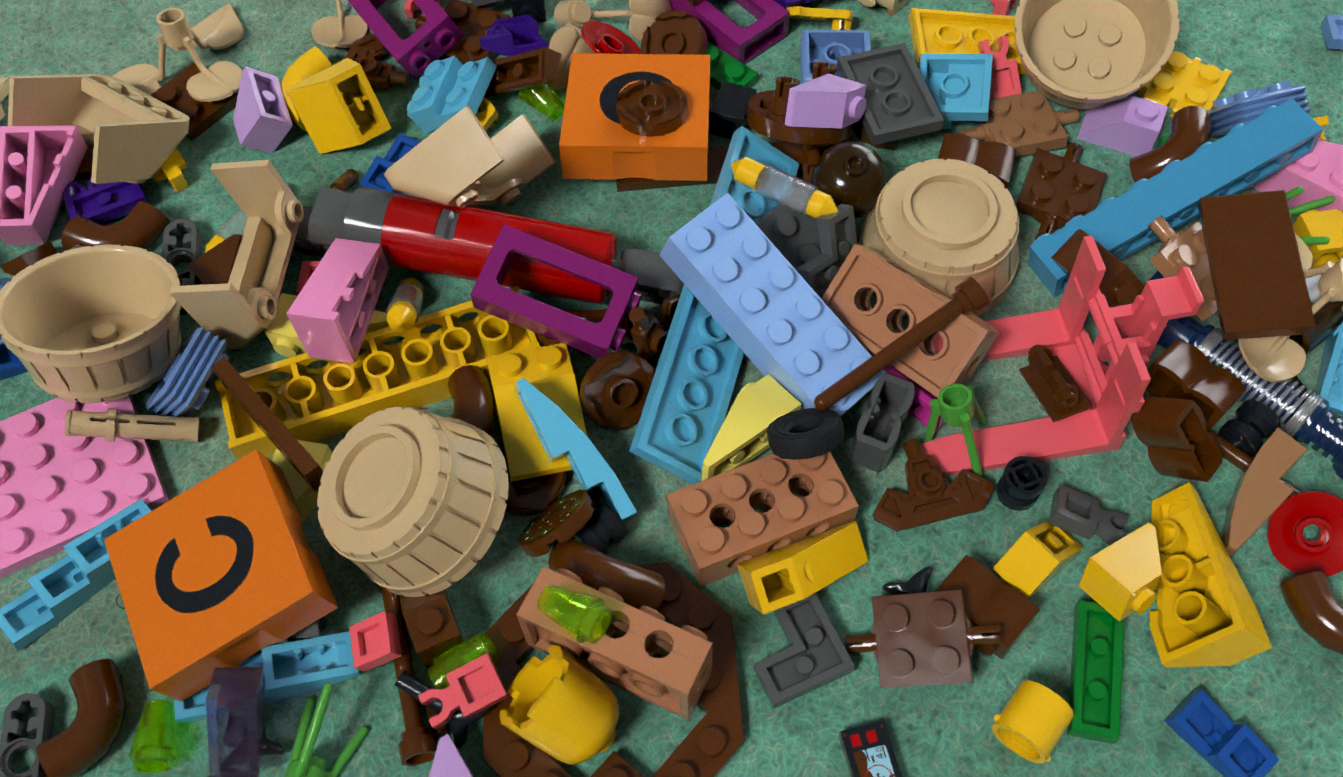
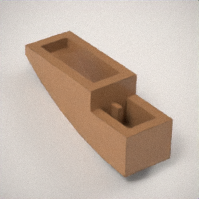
M1279 427L1263 444L1238 482L1228 506L1221 540L1230 557L1250 539L1294 491L1281 479L1308 449Z

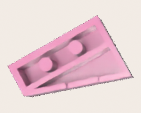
M0 126V238L6 245H41L47 242L64 203L65 188L70 181L74 180L88 148L77 126Z
M1318 140L1313 152L1251 187L1260 192L1277 190L1288 192L1301 186L1304 188V192L1287 201L1289 207L1292 208L1310 201L1334 196L1335 201L1333 203L1313 210L1339 209L1343 211V145Z
M335 238L286 314L309 357L355 364L389 269L381 244Z

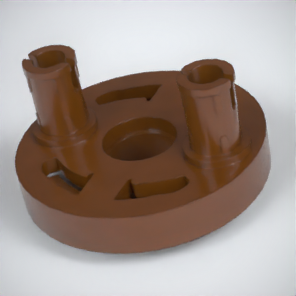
M815 62L813 64L812 80L826 74L834 75L836 65L830 64L828 68V62ZM777 77L775 90L757 93L748 100L747 124L759 134L767 137L802 144L803 149H813L842 142L852 135L854 123L842 129L790 127L784 125L789 90L800 85V81L796 78L791 83L792 77Z

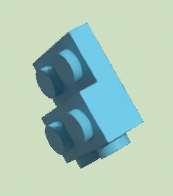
M921 54L920 68L918 69L944 119L942 129H951L952 121H988L993 54Z
M455 56L431 62L419 80L420 88L415 91L412 100L407 105V115L424 132L437 130L465 106H469L476 115L497 66L489 57L475 62L469 61L464 65Z

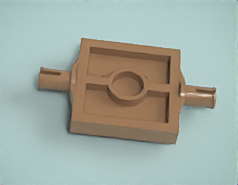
M1039 91L989 100L988 121H977L979 127L961 129L960 134L973 137L978 141H994L1009 145L1016 149L1015 157L1034 154L1037 148L1044 151L1065 148L1068 135L1062 125L1078 123L1079 111H1077V108L1057 112Z
M1160 215L1147 225L1163 242L1159 252L1149 260L1164 278L1177 276L1182 267H1189L1204 298V302L1196 314L1203 321L1215 312H1218L1202 225L1197 221L1185 231H1178L1176 233Z

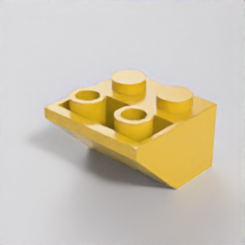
M349 58L285 89L319 154L362 145L392 129L361 64Z

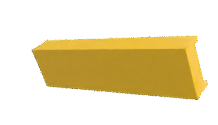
M518 286L509 288L510 290L520 293ZM471 300L417 317L414 326L406 332H397L388 326L366 333L361 348L366 349V352L357 356L355 364L312 358L306 352L239 374L297 440L316 442L349 431L357 423L364 421V418L380 410L384 411L386 408H420L451 398L448 390V380L456 369L467 365L478 366L484 371L489 380L486 356L540 347V344L533 331L474 308ZM466 313H478V316L470 321H458ZM428 325H441V328L435 332L420 333ZM390 337H404L397 344L383 345V342ZM324 360L329 362L318 369L306 368L314 361ZM276 373L290 374V376L280 381L268 380L271 375ZM214 381L216 389L220 394L230 439L228 446L237 460L256 449L266 457L273 456L276 446L225 389L221 381Z

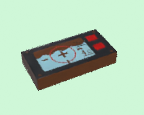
M884 721L840 731L838 736L851 777H902Z

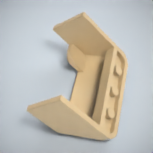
M101 74L10 76L8 126H77L84 141L94 143L91 182L94 184L124 181L134 184L144 183L145 179H150L155 175L188 134L189 116L115 77Z
M465 106L390 166L384 173V176L394 190L447 206L463 208L467 205H489L501 202L504 206H507L521 197L522 193L520 190L557 162L525 114L520 115L490 139L471 108Z
M270 160L212 164L210 169L248 217L228 283L171 286L169 292L201 327H204L206 332L211 331L212 336L219 335L220 340L226 339L227 346L225 350L244 349L270 325L272 319L276 316L277 302L299 224L304 217L302 203L297 200Z

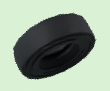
M817 408L801 409L780 416L770 423L767 429V438L774 455L782 459H809L826 454L837 448L843 441L844 427L841 417L836 411L831 409L820 411Z

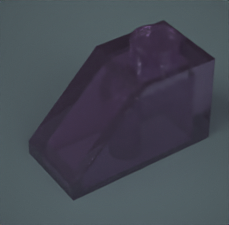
M263 667L215 668L206 697L210 777H259L265 709Z

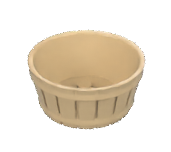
M1020 0L1015 15L1017 51L1029 80L1046 98L1070 108H1099L1108 103L1124 99L1126 96L1138 91L1162 69L1161 67L1165 65L1175 47L1174 42L1177 41L1179 33L1177 0Z
M930 159L904 168L903 171L901 170L889 180L879 194L875 207L864 220L857 244L873 248L949 299L956 292L955 287L968 277L974 278L985 290L990 301L986 307L974 314L979 316L1002 301L1015 280L1019 262V246L1017 241L1019 215L1008 189H1005V185L993 174H989L987 170L971 163L967 164L961 160Z
M106 244L94 245L93 247L86 246L48 256L17 273L0 290L1 339L6 347L22 362L32 380L48 394L54 397L57 396L58 399L75 403H102V401L109 402L128 397L130 394L134 395L163 378L180 350L182 341L180 332L181 305L169 293L171 286H180L178 274L175 268L160 255L151 251L148 252L146 249L127 245Z
M390 407L384 409V411H377L351 428L345 435V438L341 439L330 456V461L325 466L317 496V507L319 508L317 512L321 529L324 530L323 533L339 554L350 559L370 580L389 592L400 596L402 594L404 597H420L440 592L452 586L453 582H458L477 565L476 562L482 559L496 537L495 533L499 530L507 505L505 501L508 499L509 484L505 458L500 448L497 447V443L489 434L463 420L434 415L415 407Z

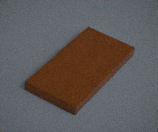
M1285 190L1200 198L1198 208L1223 340L1313 334L1316 324Z

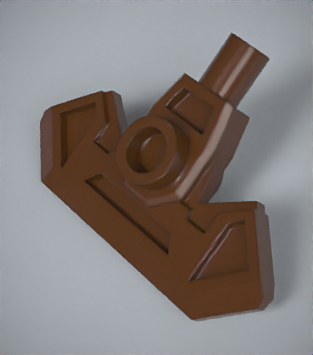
M374 33L353 41L345 59L349 58L361 64L372 89H390L392 85L408 87L410 84L409 73L395 71L393 65L376 61V59L385 55L387 51Z
M679 294L663 300L659 320L645 313L639 307L633 308L629 312V319L633 324L630 330V341L637 347L639 355L652 367H654L662 353L680 298Z
M911 439L903 444L908 458L905 464L908 494L887 488L872 517L875 521L898 532L982 511L994 490V486L990 481L964 469L949 484L932 456H924L919 440Z

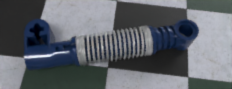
M1157 271L1148 281L1164 277ZM1190 316L1168 320L1167 326L1164 328L1157 344L1167 349L1176 339L1185 341L1199 349L1211 364L1231 372L1246 388V391L1235 403H1238L1240 400L1243 402L1246 400H1256L1271 408L1279 417L1280 423H1285L1280 428L1297 442H1303L1306 445L1310 442L1314 443L1315 445L1312 449L1318 451L1320 448L1324 451L1321 455L1325 458L1329 454L1332 455L1331 462L1333 463V468L1336 474L1343 480V424H1341L1343 418L1341 416H1338L1336 420L1332 418L1335 412L1330 410L1328 401L1323 400V397H1319L1311 389L1307 390L1300 397L1305 389V385L1297 388L1298 381H1294L1291 384L1292 379L1284 382H1269L1260 378L1245 362L1239 349V344H1234V339L1223 340L1222 331L1213 325L1203 326Z

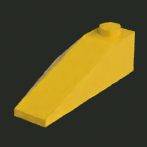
M1188 482L1153 500L1151 524L1156 527L1162 575L1155 588L1157 590V611H1150L1149 626L1162 665L1166 668L1231 666L1271 649L1272 646L1258 610L1194 485Z

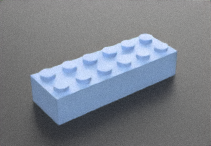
M728 192L671 235L659 254L764 376L769 374L802 404L801 409L816 408L814 406V399L817 395L872 357ZM881 370L828 409L836 411L839 416L843 415L869 392L877 380L886 372Z

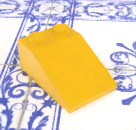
M560 343L486 356L489 382L495 399V412L511 482L572 470L566 456L552 463L550 462L515 391L516 381L523 378L558 405L587 436L575 375L567 346Z

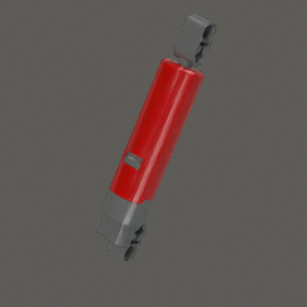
M325 187L320 188L314 207L303 206L304 217L299 224L293 249L298 252L324 257L335 238L381 244L388 265L477 281L503 224L638 277L637 292L642 293V301L663 304V300L674 295H681L684 283L659 256L660 253L641 249H626L622 252L621 260L616 259L618 240L615 233L470 206L463 208L447 206L416 196L367 187L357 188L353 193ZM519 253L516 254L502 284L504 287L513 288L518 286L520 290L600 305L606 301L610 292L609 289Z

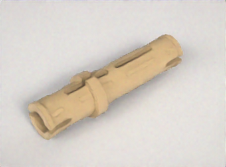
M108 409L107 413L67 410L65 436L105 437V440L109 442H115L116 438L193 441L198 443L200 417L118 413L117 409Z

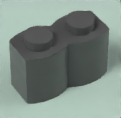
M888 373L883 374L877 380L873 387L867 410L858 422L850 452L852 463L878 473L887 466L914 399V383Z

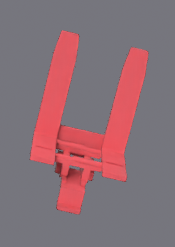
M1085 236L1058 308L985 321L1000 331V334L981 362L1029 355L1028 352L1034 345L1046 346L1051 350L1052 356L1057 355L1092 404V408L1056 422H1052L1050 417L974 430L973 435L982 471L1004 468L1010 460L1020 456L1031 457L1042 462L1119 449L1126 437L1124 429L1133 413L1140 412L1145 402L1142 395L1151 380L1147 371V366L1150 362L1149 357L1155 349L1164 328L1167 326L1168 320L1194 316L1198 313L1204 302L1203 295L1189 267H1182L1177 276L1147 281L1141 295L1136 296L1133 304L1109 308L1104 294H1101L1099 289L1106 268L1093 236ZM1089 311L1099 332L1094 344H1092L1089 333L1085 331L1083 326ZM940 334L935 337L933 342L937 353L943 348V339ZM1112 361L1110 366L1103 364V362ZM963 433L952 434L920 443L924 456L931 455L943 475L959 474L962 469L973 472Z

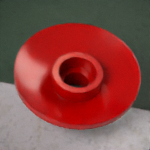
M592 20L587 21L581 29L585 43L595 54H642L637 44L628 35L610 24Z
M1306 491L1288 497L1271 514L1267 525L1268 545L1277 561L1286 569L1298 575L1324 572L1326 577L1343 571V500L1332 494L1319 491ZM1308 525H1316L1318 528V534L1313 539H1305L1303 536V530Z

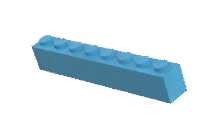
M1293 98L1279 106L1271 105L1258 118L1247 124L1240 123L1234 126L1226 136L1213 143L1209 141L1202 144L1191 156L1182 161H1172L1152 178L1140 179L1131 186L1129 191L1116 198L1112 196L1105 199L1095 210L1085 216L1077 215L1070 219L1062 229L1053 234L1046 233L1041 235L1030 246L1028 265L1053 297L1059 296L1064 293L1069 277L1051 257L1078 229L1083 230L1089 236L1092 235L1095 241L1121 261L1159 239L1147 225L1160 215H1162L1173 230L1200 216L1198 208L1200 198L1239 194L1313 152L1323 128Z

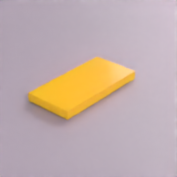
M911 8L908 18L917 67H920L921 54H980L978 42L989 40L990 50L997 52L999 48L997 38L1008 35L1009 49L1006 54L1007 61L1016 59L1018 73L1027 75L1016 47L1015 16Z

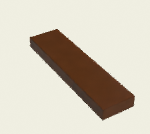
M225 357L214 364V369L212 370L225 389L314 492H318L323 474L320 465Z

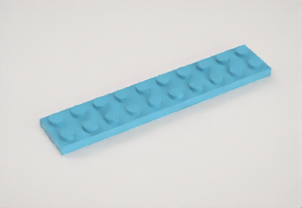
M741 126L733 133L710 205L728 192L753 222L757 224L792 191L799 163ZM749 157L768 166L769 171L763 186L756 191L735 181L731 168L733 162ZM685 284L629 452L691 484H695L702 479L703 461L725 420L744 352Z

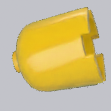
M551 645L548 647V656L542 661L533 656L517 674L507 691L513 697L509 710H501L499 716L502 725L554 759L569 765L580 764L590 760L599 752L606 751L613 743L616 736L615 728L619 718V704L615 693L605 682L562 647Z

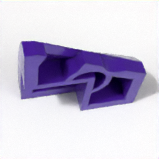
M529 14L498 19L493 23V27L487 29V36L480 37L482 49L504 56H511L543 47L548 48V42L539 35L537 21Z

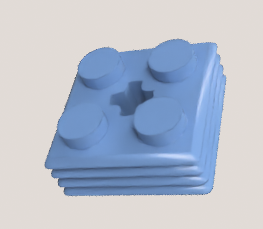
M803 30L800 46L801 84L812 80L813 64L815 62H828V68L830 64L836 65L834 75L841 77L837 69L838 57L871 50L870 32L867 30Z
M1290 80L1269 85L1267 88L1251 89L1213 101L1214 108L1207 110L1211 118L1210 138L1224 136L1234 126L1240 123L1247 124L1258 118L1269 106H1279L1291 98L1309 113L1311 108L1307 107L1310 101L1305 99L1308 94L1304 92L1307 87L1304 85L1292 87Z
M204 327L197 328L181 345L176 359L166 375L161 378L146 404L147 410L153 409L154 414L161 413V416L176 417L181 415L190 417L194 409L198 410L210 392V389L204 385H207L214 375L216 376L212 370L214 369L213 365L224 357L228 361L229 355L224 353L227 346L226 339L220 340L219 335L212 336V332H205Z

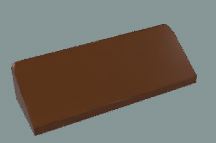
M543 47L491 60L497 68L483 98L548 84L561 60L562 54Z

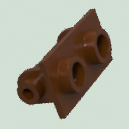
M1034 345L1030 348L1028 352L1029 366L1021 368L1019 371L1052 422L1092 408V404L1057 355L1052 356L1051 350L1046 346Z

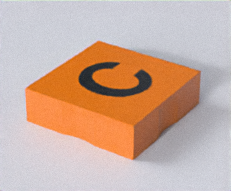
M572 53L559 142L563 179L615 180L622 178H646L664 181H707L710 55ZM641 80H651V84H660V80L668 81L680 87L687 95V119L676 131L663 136L646 137L633 134L624 129L617 121L616 104L619 93L628 85Z
M257 449L104 539L149 689L178 701L185 700L237 669L245 660L259 650L287 639L338 608L318 556L310 548L305 538L301 514L283 470Z

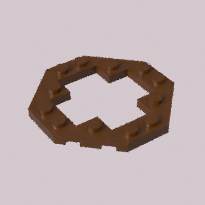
M668 563L637 564L635 566L660 573L664 579L665 593L663 601L656 611L665 617V621L679 628H682L683 625L692 626L702 631L708 637L707 641L713 643L712 673L697 702V706L707 714L653 777H717L744 745L732 616ZM532 585L484 633V654L488 653L491 656L506 691H508L515 677L522 669L519 664L535 649L527 644L516 616ZM509 695L508 698L494 704L490 711L483 716V761L499 777H571L548 754L501 724L500 711L509 710L513 700L512 696ZM613 751L591 777L643 776Z

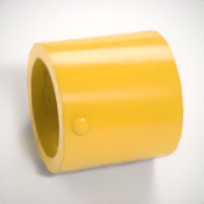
M1023 680L1001 713L994 715L993 720L995 722L991 729L1003 745L1020 757L1036 764H1044L1051 761L1050 754L1073 719L1074 714L1068 703L1051 689L1037 682Z

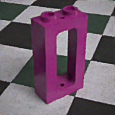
M347 0L394 59L414 80L425 71L431 62L439 59L465 36L435 0H413L426 15L427 20L405 40H402L377 10L387 0Z
M668 0L672 10L685 11L701 23L706 31L707 41L745 65L788 37L790 12L774 0H734L758 19L746 28L736 25L706 0L695 6H692L687 0Z
M503 224L470 296L474 308L601 358L611 353L612 350H620L627 333V329L622 327L627 314L633 308L639 307L642 293L637 292L639 278ZM519 253L609 289L613 293V297L602 321L598 323L590 322L503 287L502 284L516 254Z

